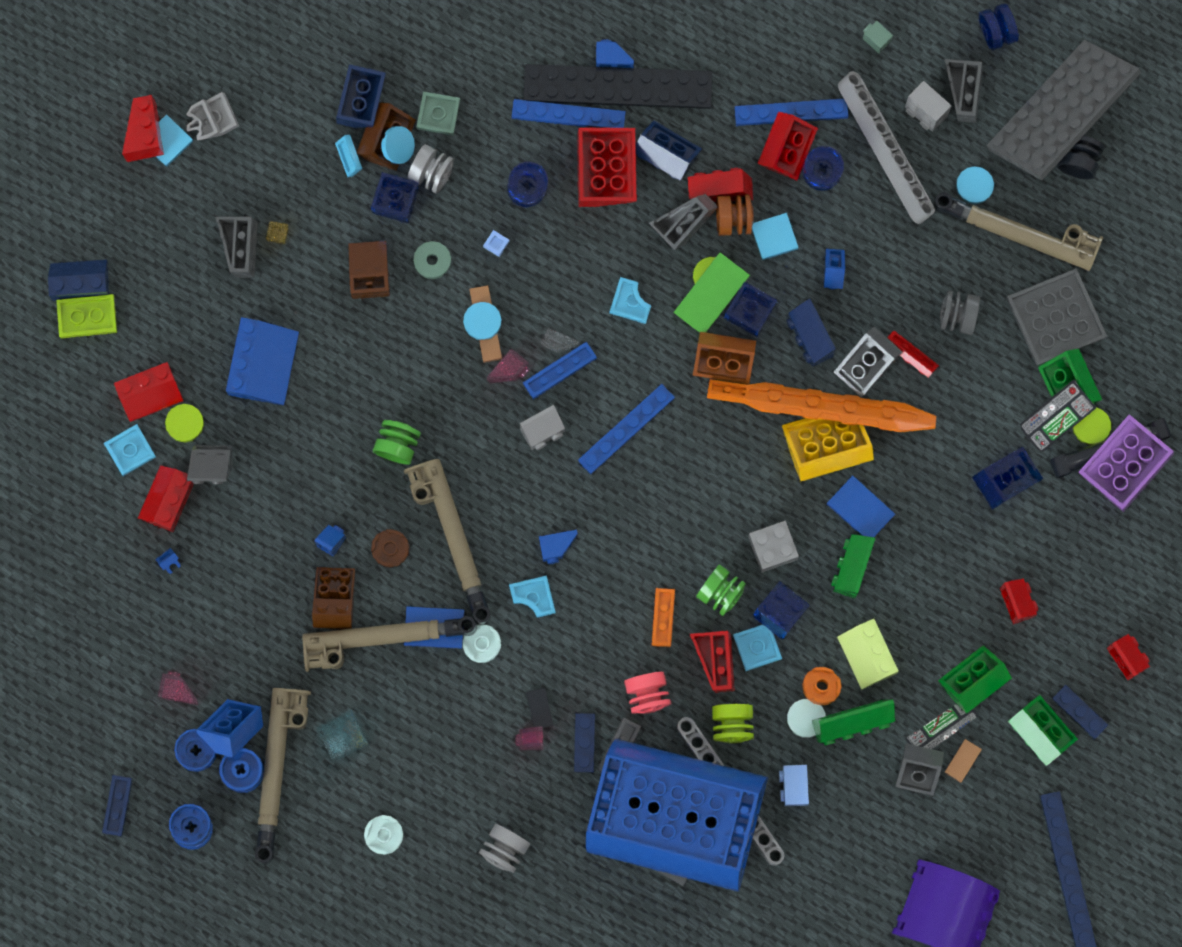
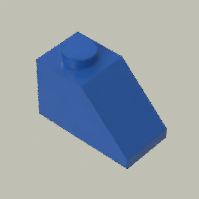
M604 39L596 44V67L634 68V60L616 42Z
M826 249L824 287L843 289L845 250Z
M328 525L315 539V543L318 548L334 557L346 536L343 534L344 530L340 527Z
M577 530L540 536L539 542L543 562L547 561L548 564L558 563L559 559L564 557L578 537Z

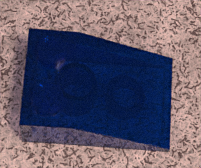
M1024 447L998 460L972 477L992 510L1043 479Z

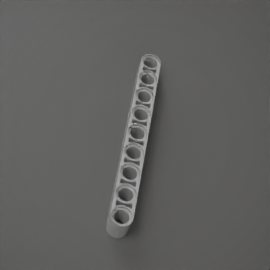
M854 71L849 72L838 83V89L911 219L915 223L921 224L934 214L935 208L862 78Z
M688 717L682 718L678 722L677 731L695 758L703 760L704 755L710 754L714 759L712 763L724 766L695 722ZM688 722L691 725V730L684 732L681 729V724ZM699 738L702 741V746L695 748L692 745L693 739ZM758 816V827L755 828L752 840L770 865H779L784 859V852ZM766 835L769 838V843L767 845L760 844L759 836ZM772 851H777L780 854L779 861H772L770 859Z

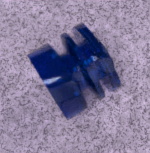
M829 146L814 148L807 155L803 165L802 175L805 182L817 191L832 189L838 184L844 170L842 156L836 149ZM820 167L822 169L826 168L825 174L823 172H818Z
M523 162L518 164L509 175L507 185L508 196L515 204L521 207L528 208L537 205L546 194L548 185L547 173L537 163ZM525 183H528L530 186L529 190H526L524 187Z

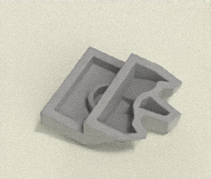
M223 92L208 100L203 99L195 103L186 114L194 119L187 125V132L199 130L196 136L197 141L218 137L239 127L229 101Z

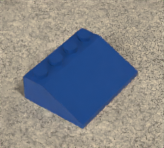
M241 317L226 387L227 394L234 397L284 405L299 332L263 321Z

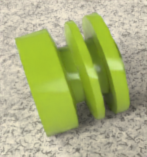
M724 704L712 706V719L721 722V725L713 727V731L722 732L713 735L714 741L742 743L754 739L753 733L745 732L753 730V726L744 722L753 719V705Z

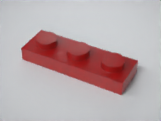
M893 331L887 337L903 352L900 355L903 360L913 365L922 375L929 378L939 365L896 331Z

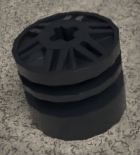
M1083 135L1060 160L1057 168L1064 174L1079 179H1094L1099 167L1096 161L1101 159L1104 145L1091 137Z

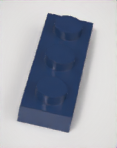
M1064 685L1052 698L1093 739H1096L1108 726L1068 686Z
M576 713L574 772L594 773L595 714Z
M112 775L102 830L103 834L123 836L132 778Z

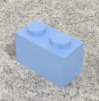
M807 765L783 766L782 771H779V782H783V790H780V802H784V806H808Z

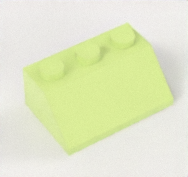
M875 619L860 624L837 637L861 690L899 672Z

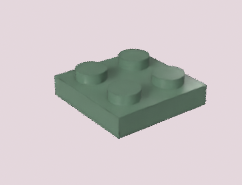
M423 92L416 128L418 130L454 136L460 98Z

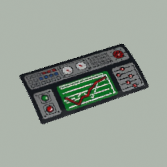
M1073 380L1020 424L1021 430L1037 450L1044 452L1094 411L1096 406Z
M956 704L905 740L911 745L933 749L978 715L974 709L966 714Z

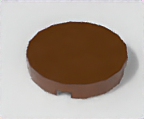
M387 529L382 531L372 541L371 552L373 558L383 567H397L405 562L409 555L410 547L408 540L404 534L397 530Z

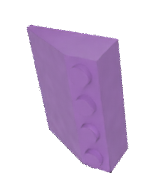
M1129 414L1078 473L1124 512L1172 458L1174 451Z

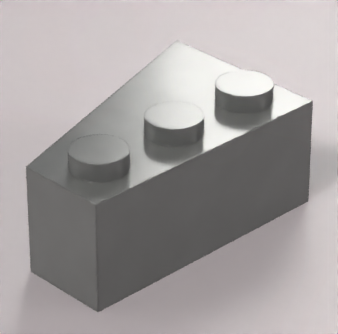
M703 194L680 205L649 224L676 250L687 244L718 206L706 194Z

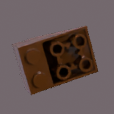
M386 241L348 243L352 299L390 296Z
M317 567L312 609L313 628L352 629L355 568Z

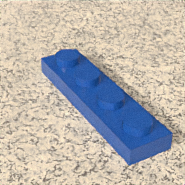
M585 342L524 381L523 385L534 400L596 360L597 356L588 343Z

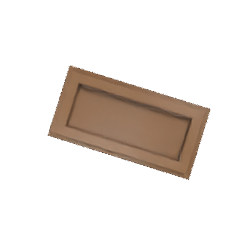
M965 739L944 773L961 783L982 749Z

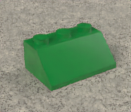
M1079 348L1065 351L1038 367L1051 397L1074 380L1093 404L1102 400Z
M853 534L850 539L846 538L843 550H846L844 557L840 556L837 565L840 571L838 575L834 574L831 586H834L833 592L856 598L875 538Z
M982 646L938 681L954 702L967 714L1011 680L1012 677L1005 664L985 646Z
M1040 695L1008 721L1046 766L1078 740Z

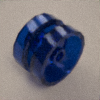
M1006 3L995 6L994 12L991 9L979 12L980 28L991 50L994 51L1002 48L1003 43L1010 45L1018 42L1017 25Z

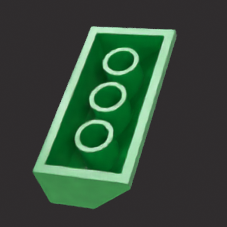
M883 699L812 720L817 742L824 743L825 746L835 743L837 738L842 737L843 740L853 738L854 733L860 732L861 735L871 733L872 728L879 727V729L891 727L890 723L895 722L893 699Z

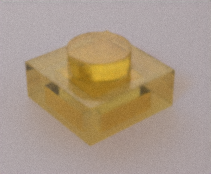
M270 221L266 240L285 244L289 225Z

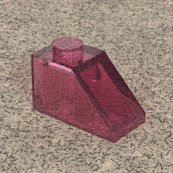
M510 349L487 376V381L491 384L517 381L520 377L523 379L529 372V362Z
M168 671V674H162L158 693L160 699L198 706L199 701L185 680L179 677V673Z
M543 727L519 729V734H516V746H520V751L543 750Z

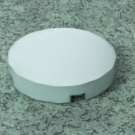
M478 624L475 634L472 636L464 635L463 649L472 661L486 663L498 655L501 648V639L493 627Z
M801 699L790 707L787 714V723L795 735L802 738H811L816 735L812 720L824 717L826 714L822 706L814 704L808 699Z
M381 815L369 821L365 828L364 838L366 844L377 854L386 855L393 853L402 843V826L391 816Z

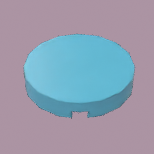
M391 127L385 132V137L382 138V152L384 157L391 163L403 164L413 155L415 148L412 133L405 127Z
M969 167L962 171L957 178V193L967 203H983L993 192V178L987 170L981 167Z
M479 302L467 309L464 314L463 323L466 332L476 340H487L494 337L500 330L501 316L495 306L490 303Z

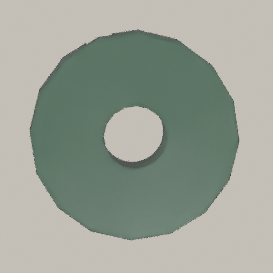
M430 241L423 243L414 253L415 269L427 279L441 278L451 266L450 252L446 246L439 242ZM436 256L438 258L437 263L434 265L428 264V257Z

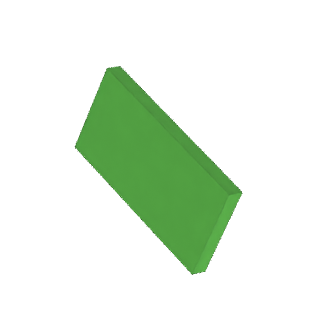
M719 253L673 313L699 333H706L750 275L722 253Z

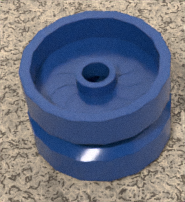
M242 748L234 757L224 756L222 758L219 774L222 781L231 790L238 793H248L255 790L263 780V763L253 751ZM241 768H244L246 770L244 774L239 773V770Z

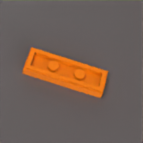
M656 588L652 646L671 647L675 589Z

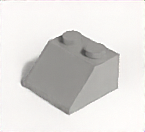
M554 405L520 423V430L531 450L544 448L547 445L546 442L551 439L553 441L560 439L564 436L563 433L565 432V427Z

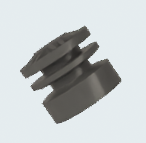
M948 290L941 305L939 316L940 329L945 330L947 322H950L949 330L953 331L957 323L960 324V333L973 335L978 316L980 296L967 294L963 302L961 301L960 292L956 293L955 300H953V291Z

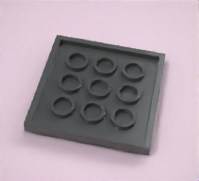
M1077 268L1006 297L1036 366L1050 361L1065 351L1081 349L1107 338Z

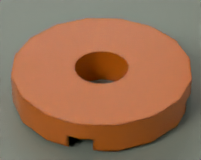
M816 667L809 671L804 677L802 684L803 693L806 698L820 706L829 705L838 698L842 687L840 678L833 670L826 667ZM824 682L827 685V689L820 690L817 687V683Z

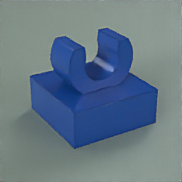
M171 548L155 559L163 570L166 569L170 574L172 573L170 570L171 564H176L178 568L180 567V563L177 561L179 558Z

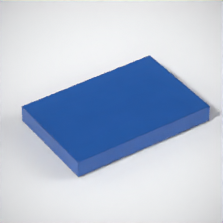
M854 476L827 502V505L861 536L874 538L895 515L893 511Z
M406 607L405 623L430 622V620H438V623H443L444 620L464 617L465 610ZM440 635V639L404 642V646L462 649L463 635L451 637Z

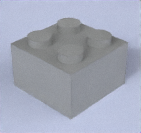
M923 81L908 96L905 108L911 117H916L920 120V125L924 129H930L933 132L948 117L951 105Z
M786 521L749 533L748 538L761 573L798 560L799 555Z

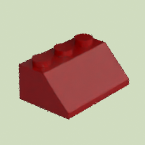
M778 111L758 164L768 170L797 181L818 128L794 115Z
M168 362L114 383L130 422L183 401Z
M160 466L138 519L174 532L194 485L192 481H187L188 474L177 469Z

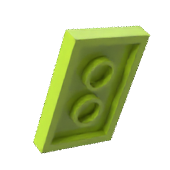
M113 294L56 300L60 339L117 333L115 298Z

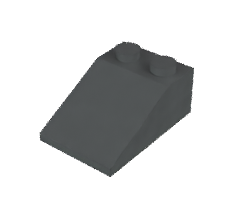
M873 327L861 338L834 373L862 398L903 352L876 327Z

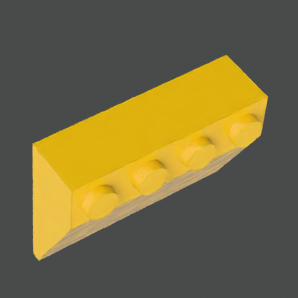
M808 418L782 425L800 481L874 460L872 444L864 425H848L838 421Z

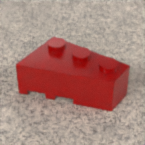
M731 168L730 171L726 172L715 170L712 171V174L695 173L694 176L688 177L690 200L706 194L713 202H716L717 196L727 195L730 196L731 201H735L737 195H740V197L750 195V199L753 200L752 178L741 168Z

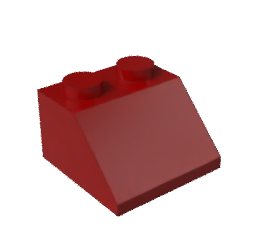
M1024 578L1005 582L1001 586L1000 591L1013 625L1034 618L1037 615L1038 606L1035 600L1032 601L1030 585L1028 582L1025 583Z
M1129 634L1107 647L1108 652L1128 681L1150 667L1147 655L1140 652L1137 640L1133 636L1130 637Z

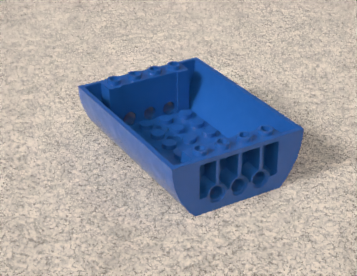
M615 739L606 754L586 832V850L591 854L739 892L768 777ZM634 797L640 799V806L636 809L630 806V800ZM657 802L659 804V811L653 814L649 811V805ZM690 812H695L698 816L695 823L687 821V815ZM709 817H714L717 820V825L714 828H708L706 825V820Z

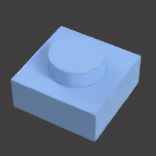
M493 230L483 248L500 257L510 241Z

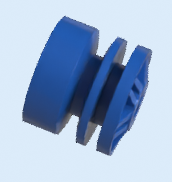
M197 729L185 731L175 743L176 759L189 771H203L210 767L216 759L217 753L197 734ZM194 746L202 749L198 756L191 752L195 748Z
M185 804L178 807L172 813L169 820V830L175 842L185 849H199L205 846L212 836V822L207 812L198 805ZM190 824H193L194 827H197L194 828V832L192 833L189 830H187L190 828Z

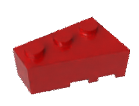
M152 95L133 98L122 152L127 162L164 155L157 104Z
M729 631L690 634L712 690L715 693L735 691L731 633Z

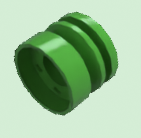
M383 420L382 427L385 429H380L379 433L386 439H376L373 453L400 464L410 465L414 451L407 446H417L418 442L415 439L420 438L421 432L399 421Z
M719 564L704 583L696 598L706 605L714 599L716 602L713 610L715 611L722 605L723 607L719 614L724 616L736 605L742 596L746 583L741 581L737 587L734 586L738 577H734L730 582L727 581L730 571Z

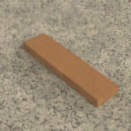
M488 285L470 289L472 305L479 302H486L492 305ZM497 334L491 339L479 340L483 363L502 360Z

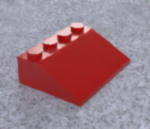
M578 128V207H600L636 202L635 128Z

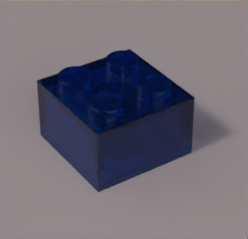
M382 172L371 205L372 213L409 223L419 191L418 182Z
M744 281L725 313L724 319L758 337L776 307L777 300Z
M779 581L756 609L753 617L783 640L803 616L810 604Z

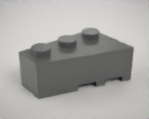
M945 59L957 120L977 123L983 64L976 61Z
M215 217L220 230V237L223 241L230 273L236 278H254L258 222L253 217Z

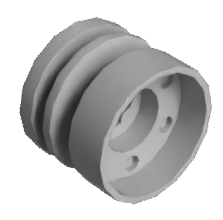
M424 144L411 165L408 180L421 185L427 179L425 188L429 190L432 187V192L438 194L452 173L454 158L449 156L446 159V154L442 153L435 159L437 150Z
M495 824L489 834L495 840V843L484 842V845L491 850L488 852L480 849L479 854L495 867L514 873L516 868L510 865V862L512 861L519 865L520 861L514 855L515 853L525 855L530 843L508 829Z

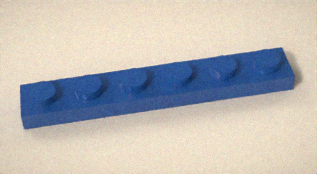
M514 99L512 119L592 128H624L626 111Z
M844 99L734 107L736 126L772 124L776 119L778 111L794 115L804 121L848 118V107Z
M661 384L580 457L578 462L591 475L672 402L675 397Z

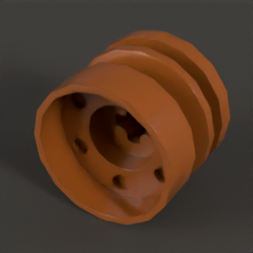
M729 195L717 196L716 205L718 208L716 209L718 235H731L733 227H736L738 235H741L742 226L745 228V234L750 235L754 223V212L750 195H744L743 203H741L740 195H737L735 204H732Z

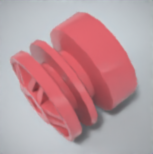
M664 672L648 673L624 681L627 694H636L637 696L629 700V704H638V706L631 708L632 714L653 713L671 705L670 699L661 700V698L668 696L669 692H659V688L666 685Z

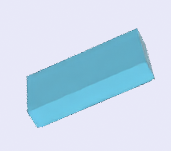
M344 135L335 145L347 177H352L362 169L351 136Z

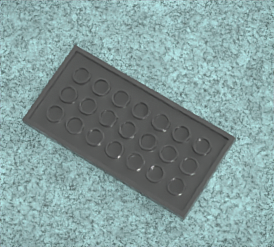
M1084 40L986 145L988 150L1036 178L1043 180L1141 74L1140 69Z

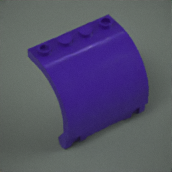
M918 859L916 864L918 866L917 870L912 875L914 879L902 914L897 917L898 923L896 928H893L892 934L932 947H980L986 936L988 923L992 919L994 906L998 902L1000 890L962 872Z

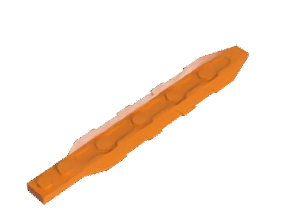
M712 379L709 381L707 398L743 403L761 412L798 415L815 420L825 419L848 425L872 426L895 432L929 430L936 427L937 416L906 403L871 400L848 394L824 393L821 390L797 389L767 382L745 385Z

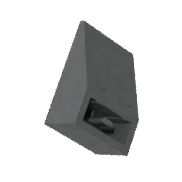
M194 445L191 451L187 481H192L193 484H203L204 481H212V484H223V482H226L233 468L232 446Z

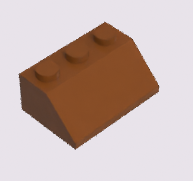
M700 332L693 376L749 385L756 341Z

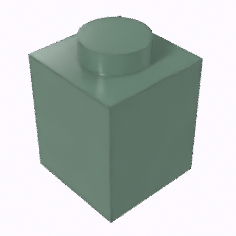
M878 21L873 25L870 23L863 30V40L878 54L893 38V35Z

